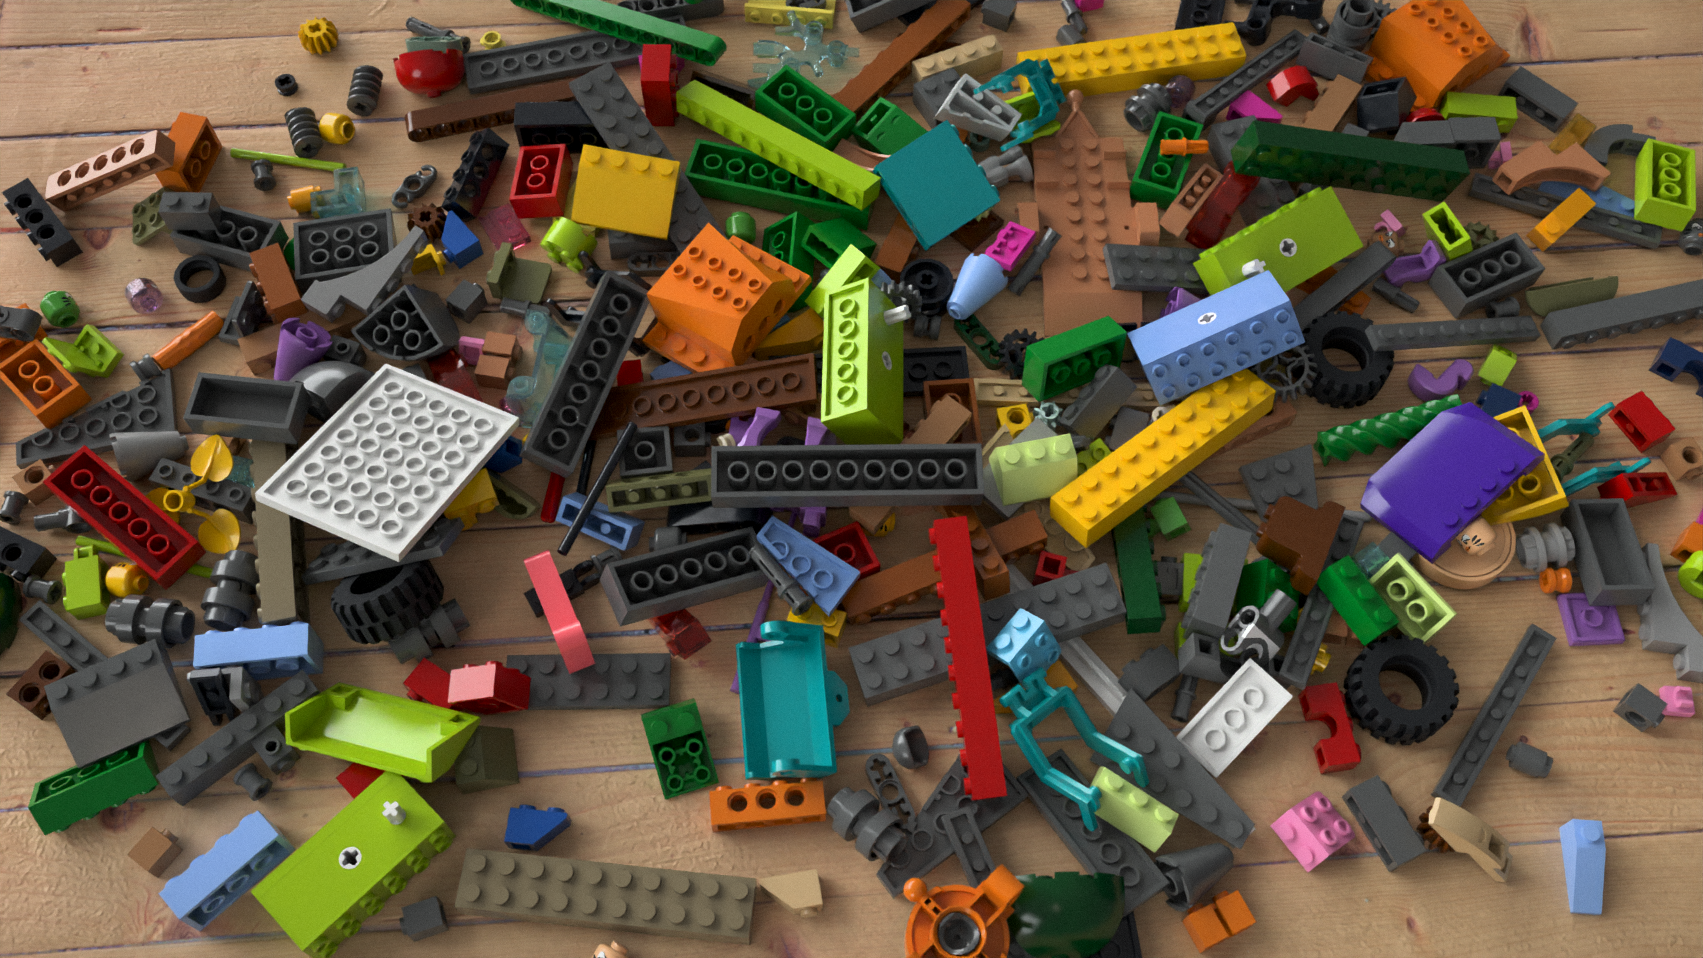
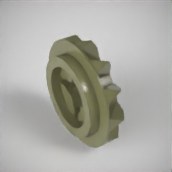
M1480 221L1476 224L1469 222L1467 226L1463 227L1471 238L1473 251L1499 240L1496 236V230H1491L1489 224L1484 226ZM1479 234H1482L1483 238L1476 242V237Z

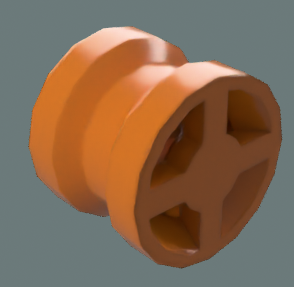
M1547 567L1544 571L1540 572V588L1544 593H1553L1554 591L1568 593L1572 586L1570 570L1567 567H1560L1557 570Z

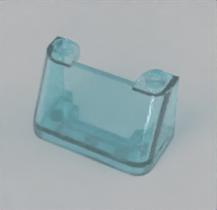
M527 309L524 324L527 331L534 338L533 349L534 352H537L532 377L518 376L510 381L506 399L512 415L519 417L518 427L532 428L573 338L545 312Z

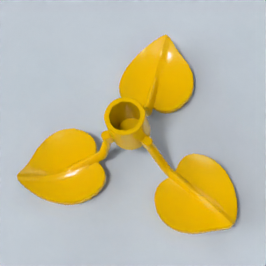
M216 434L203 441L191 458V471L197 476H203L201 480L189 486H184L183 490L156 488L150 491L146 497L177 524L181 521L180 512H188L204 517L207 521H204L198 529L200 544L209 552L225 554L230 550H237L240 544L241 527L237 517L226 509H217L212 516L194 509L195 497L191 493L192 489L206 483L208 478L213 482H220L226 479L233 470V455L222 436Z

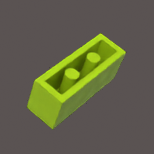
M1447 91L1439 105L1440 114L1443 115L1445 120L1456 117H1495L1499 133H1510L1518 119L1515 97Z
M850 244L804 302L824 318L825 292L868 277L872 279L880 267Z

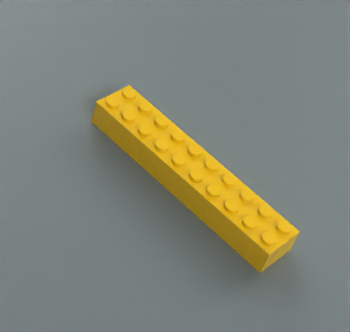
M1231 22L1017 52L1016 65L1026 59L1037 60L1039 63L1048 58L1056 76L1051 80L1053 84L1059 83L1066 98V95L1071 90H1079L1085 97L1139 89L1143 84L1157 83L1162 86L1169 83L1176 84L1230 76L1244 66L1247 56L1235 24ZM1020 74L1016 76L1022 95L1033 91L1027 77Z
M1247 368L1200 388L1054 494L1050 499L1049 516L1085 548L1089 547L1270 412L1276 390Z

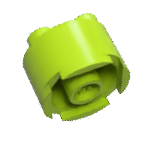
M561 217L554 221L542 239L540 246L548 251L547 257L558 264L562 261L567 264L566 266L571 271L579 273L583 269L584 264L578 258V254L580 251H585L591 256L598 246V242L591 234L587 237L582 232L583 227L567 218Z

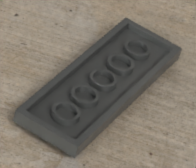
M1105 244L1102 249L1112 290L1170 292L1176 286L1183 288L1189 293L1209 294L1193 265L1194 262L1201 259L1199 254L1207 249Z
M460 517L438 520L431 525L400 562L351 541L337 545L331 543L320 550L321 553L315 560L309 563V568L301 577L306 585L444 556L465 525Z
M671 653L592 654L595 664L572 674H569L561 654L507 655L506 668L519 669L521 674L531 677L528 710L660 709L670 705Z
M1062 749L1047 757V760L1054 769L1085 787H1090L1091 784ZM1033 768L1017 777L1016 780L1028 793V798L1088 875L1094 876V873L1100 872L1124 877L1125 906L1122 918L1168 887L1170 882L1135 839L1096 814L1098 828L1093 832L1088 830L1084 825L1078 803L1041 782Z

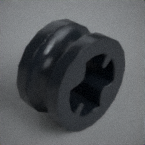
M282 74L275 79V86L280 95L291 96L297 92L298 84L293 75Z

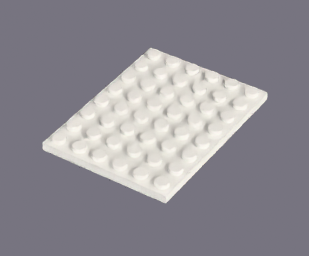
M385 364L255 493L256 500L400 562L519 426V417Z

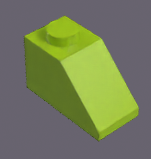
M1493 344L1478 371V376L1482 377L1480 381L1489 386L1492 383L1502 386L1517 362V353L1498 344Z

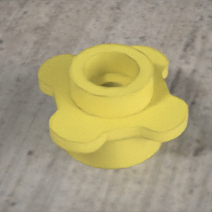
M496 31L486 32L480 39V44L485 47V50L506 46V42L501 40L500 33Z

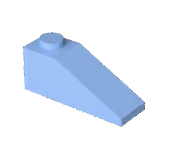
M1572 819L1559 827L1570 913L1600 915L1602 914L1606 854L1602 821Z

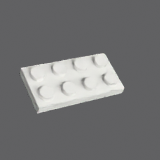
M1249 658L1176 738L1202 766L1217 778L1293 696Z

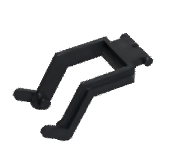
M580 251L578 258L587 268L584 273L587 278L586 284L590 288L596 289L600 278L607 270H601L587 252ZM609 270L648 291L652 288L650 284L634 272ZM550 298L545 302L546 307L562 325L579 326L585 311H577L571 306L567 310L562 309ZM656 316L642 337H634L628 350L637 357H643L649 350L654 351L644 344L643 339L658 323ZM662 356L661 361L664 364L671 361L664 356Z

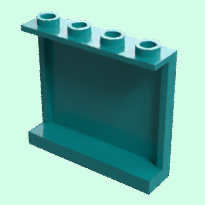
M948 120L877 164L872 171L875 175L881 177L880 184L925 251L931 249L936 243L1001 201L999 191L993 184L990 185L986 179L985 170L980 164H976L972 158L973 153L968 145L962 143L959 138V131L953 124L950 125Z

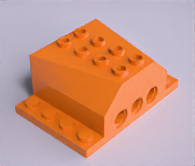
M1411 0L1382 19L1370 49L1364 53L1374 57L1365 79L1372 83L1407 77L1417 96L1410 112L1426 107L1436 109L1439 107L1447 91H1463L1507 62L1511 55L1500 47L1483 28L1463 0Z
M708 222L648 291L647 296L658 323L643 339V342L650 349L692 373L743 365L812 282L811 276L734 235L727 240Z

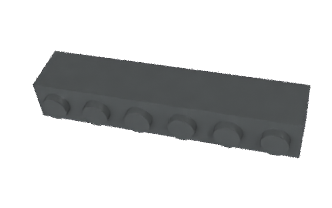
M301 670L156 775V778L168 795L183 807L254 755L257 751L250 742L273 725L282 733L285 732V713L321 692L308 675Z

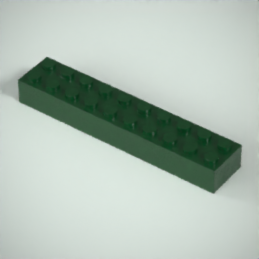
M1253 120L1231 149L1235 174L1441 202L1470 174L1467 160L1462 150Z

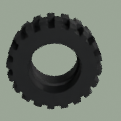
M1338 311L1337 314H1334V312L1325 313L1323 317L1318 316L1311 323L1307 324L1302 332L1305 343L1300 344L1299 347L1302 348L1308 345L1309 350L1306 354L1314 353L1315 358L1310 362L1317 363V368L1312 370L1317 373L1315 379H1309L1313 383L1311 388L1304 387L1306 395L1310 398L1312 396L1318 399L1317 402L1322 405L1327 403L1332 408L1343 406L1344 409L1353 408L1355 404L1356 406H1362L1377 396L1393 369V358L1395 356L1394 350L1373 351L1365 333V330L1370 325H1373L1374 321L1367 318L1365 320L1357 313L1350 315L1347 314V311ZM1340 349L1346 351L1358 361L1362 370L1350 372L1338 369L1325 358L1322 350ZM1302 365L1292 372L1295 378L1298 377L1297 381L1303 375Z
M426 559L345 577L333 591L331 608L351 640L366 645L368 643L378 644L380 641L384 640L386 642L392 640L397 635L401 636L407 633V630L417 627L421 624L422 620L431 616L432 611L439 607L440 601L443 599L444 586L430 560Z
M1392 635L1384 636L1381 640L1376 639L1371 642L1350 665L1346 672L1348 676L1344 679L1343 685L1344 689L1347 690L1344 694L1347 704H1351L1348 710L1353 718L1357 717L1360 720L1358 725L1363 730L1368 728L1372 732L1370 736L1376 739L1383 737L1386 743L1393 745L1400 741L1402 746L1411 745L1414 741L1420 743L1430 736L1432 737L1454 715L1453 711L1457 708L1459 702L1456 696L1460 693L1459 684L1453 681L1457 675L1453 668L1449 669L1447 666L1449 663L1448 659L1444 655L1442 657L1436 653L1438 649L1433 645L1428 647L1423 644L1424 640L1416 637L1413 640H1409L1408 635H1398L1396 639ZM1382 671H1396L1408 676L1420 690L1422 696L1421 709H1404L1392 703L1384 695L1380 687L1379 673Z

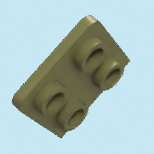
M164 186L133 207V244L140 246L161 231L168 234L172 233L173 230L168 229L158 211L163 192L175 191Z
M502 242L499 251L495 252L492 271L489 270L487 273L486 283L489 285L493 298L503 300L504 297H507L508 299L522 302L529 300L532 301V304L540 305L552 273V266L548 263L516 258L512 244Z

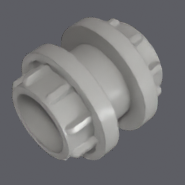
M1554 522L1545 524L1543 532L1539 533L1537 528L1532 526L1525 528L1523 534H1518L1516 537L1515 547L1519 562L1524 568H1533L1536 573L1544 571L1547 568V563H1551L1556 569L1565 567L1567 562L1572 561L1575 556V544L1568 528L1558 526Z

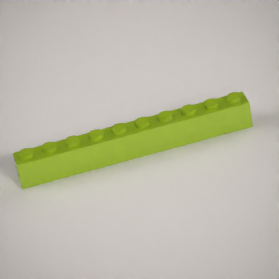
M693 80L676 92L677 112L850 205L863 210L879 197L881 177L712 88Z

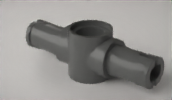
M66 504L65 508L59 509L58 512L34 516V526L38 532L62 528L68 532L79 534L92 529L87 522Z

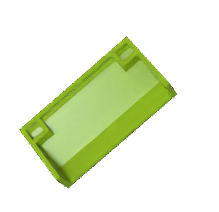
M338 682L285 713L286 744L298 747L302 751H313L416 778L424 783H432L450 769L480 724L481 717Z

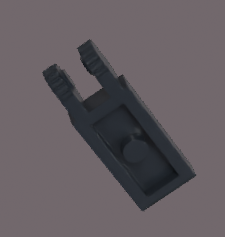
M591 560L583 561V563L576 565L573 570L571 568L559 574L570 601L583 595L584 591L599 584L601 577L599 573L591 574L581 582L577 579L594 568ZM535 588L525 592L524 595L536 617L539 618L545 615Z
M220 668L191 671L190 683L205 715L209 716L213 726L222 724V714H226L230 722L240 715L239 709L229 700L230 689Z

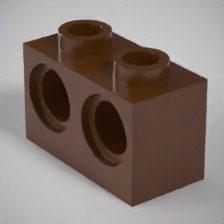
M46 650L6 695L43 720L46 715L52 712L44 686L74 674L76 671ZM58 672H60L59 675H58L56 678L53 679V677L55 676V674H57ZM40 694L39 697L35 701H33L34 697Z

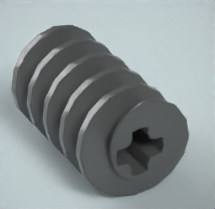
M361 65L354 70L346 104L352 113L368 117L377 108L383 79L382 71L369 65Z
M307 107L290 109L284 116L294 152L298 157L310 159L316 156L323 146L315 113L311 108Z

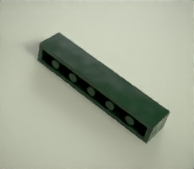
M1147 503L1111 530L1121 597L1127 611L1125 616L1127 635L1160 632L1161 622L1166 621L1165 605H1160L1159 599L1162 598L1161 583L1155 580V576H1158L1157 560H1152L1151 555H1154L1153 539H1148V533L1151 531L1150 519L1144 516V513L1147 512Z

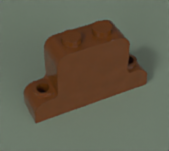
M1282 496L1275 506L1269 504L1263 515L1266 523L1262 521L1255 536L1259 537L1256 549L1262 556L1290 569V583L1292 587L1308 595L1318 581L1346 507L1336 502L1328 501L1324 503L1322 508L1318 506L1317 509H1314L1291 497Z

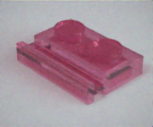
M509 203L488 212V215L484 217H478L479 223L497 251H499L502 242L511 243L513 250L531 242L528 232L517 218Z

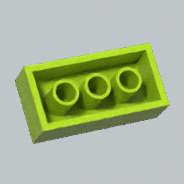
M1648 138L1635 162L1634 220L1682 232L1696 212L1695 150Z

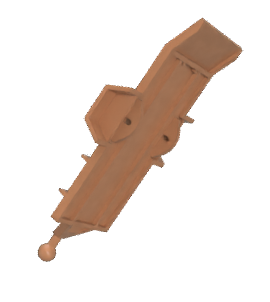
M1071 90L1066 95V103L1071 107L1072 112L1054 138H1035L1033 142H1030L1035 202H1018L1015 208V213H1018L1019 225L1036 232L1035 240L1021 258H1029L1034 251L1032 249L1033 246L1038 245L1049 227L1062 236L1049 253L1051 255L1049 259H1045L1041 265L1044 337L1058 335L1106 316H1110L1116 323L1136 322L1137 329L1140 328L1141 322H1143L1142 291L1112 290L1102 249L1105 244L1158 246L1160 238L1157 204L1136 203L1134 207H1131L1129 192L1131 181L1128 180L1127 150H1124L1123 138H1100L1081 111L1080 106L1084 102L1083 93L1079 90Z

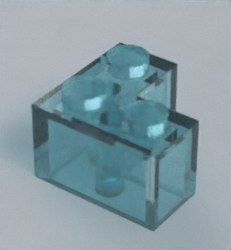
M358 167L333 170L335 189L310 192L311 212L315 220L367 212L365 184Z

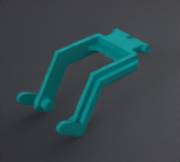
M1048 58L1039 63L1037 60L1026 59L973 90L975 94H978L986 89L1000 88L1003 94L1014 89L1011 82L1019 74L1027 77L1040 105L1039 116L1030 121L1025 120L1019 123L1018 128L1009 133L1011 137L1017 138L1001 146L1002 152L1033 137L1032 132L1055 119L1056 113L1060 111L1058 105L1067 101L1059 83L1053 84L1051 80L1056 76Z
M1609 402L1585 419H1559L1537 430L1542 443L1558 435L1589 433L1594 438L1601 433L1598 429L1602 425L1600 418L1613 410L1615 405L1613 402ZM1646 457L1632 466H1622L1620 461H1617L1607 467H1595L1561 484L1566 497L1594 483H1605L1621 473H1637L1648 466L1651 460L1649 457Z
M1039 667L1022 680L1026 691L1021 685L1017 684L999 698V701L1003 707L1009 706L1017 719L1008 725L1011 729V734L1041 782L1078 803L1084 825L1093 832L1098 828L1094 812L1101 807L1099 799L1102 797L1100 790L1096 786L1087 788L1054 769L1033 738L1032 729L1056 709L1063 707L1086 745L1117 762L1126 774H1130L1133 771L1135 781L1143 788L1149 784L1142 755L1099 733L1072 689L1068 686L1051 688L1044 679L1047 676L1046 670L1043 667Z

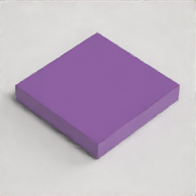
M1585 592L1560 593L1556 597L1569 646L1622 644L1626 641L1616 605L1589 606Z

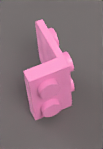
M1319 791L1293 806L1270 825L1307 872L1314 869L1355 837V833L1349 823L1339 815L1330 800Z

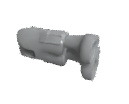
M1018 144L1007 149L999 157L992 155L979 163L985 170L986 179L990 185L993 184L996 188L1007 185L1008 177L1019 175L1024 182H1030L1034 179L1029 160L1026 155L1023 156L1022 149Z

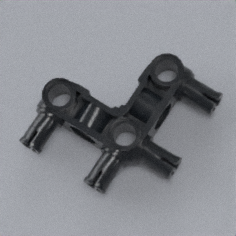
M1235 0V4L1252 5L1248 17L1244 22L1225 20L1224 23L1234 22L1238 35L1241 38L1247 40L1248 44L1252 46H1260L1266 42L1270 35L1271 24L1274 18L1283 15L1296 17V19H1319L1323 15L1325 0Z

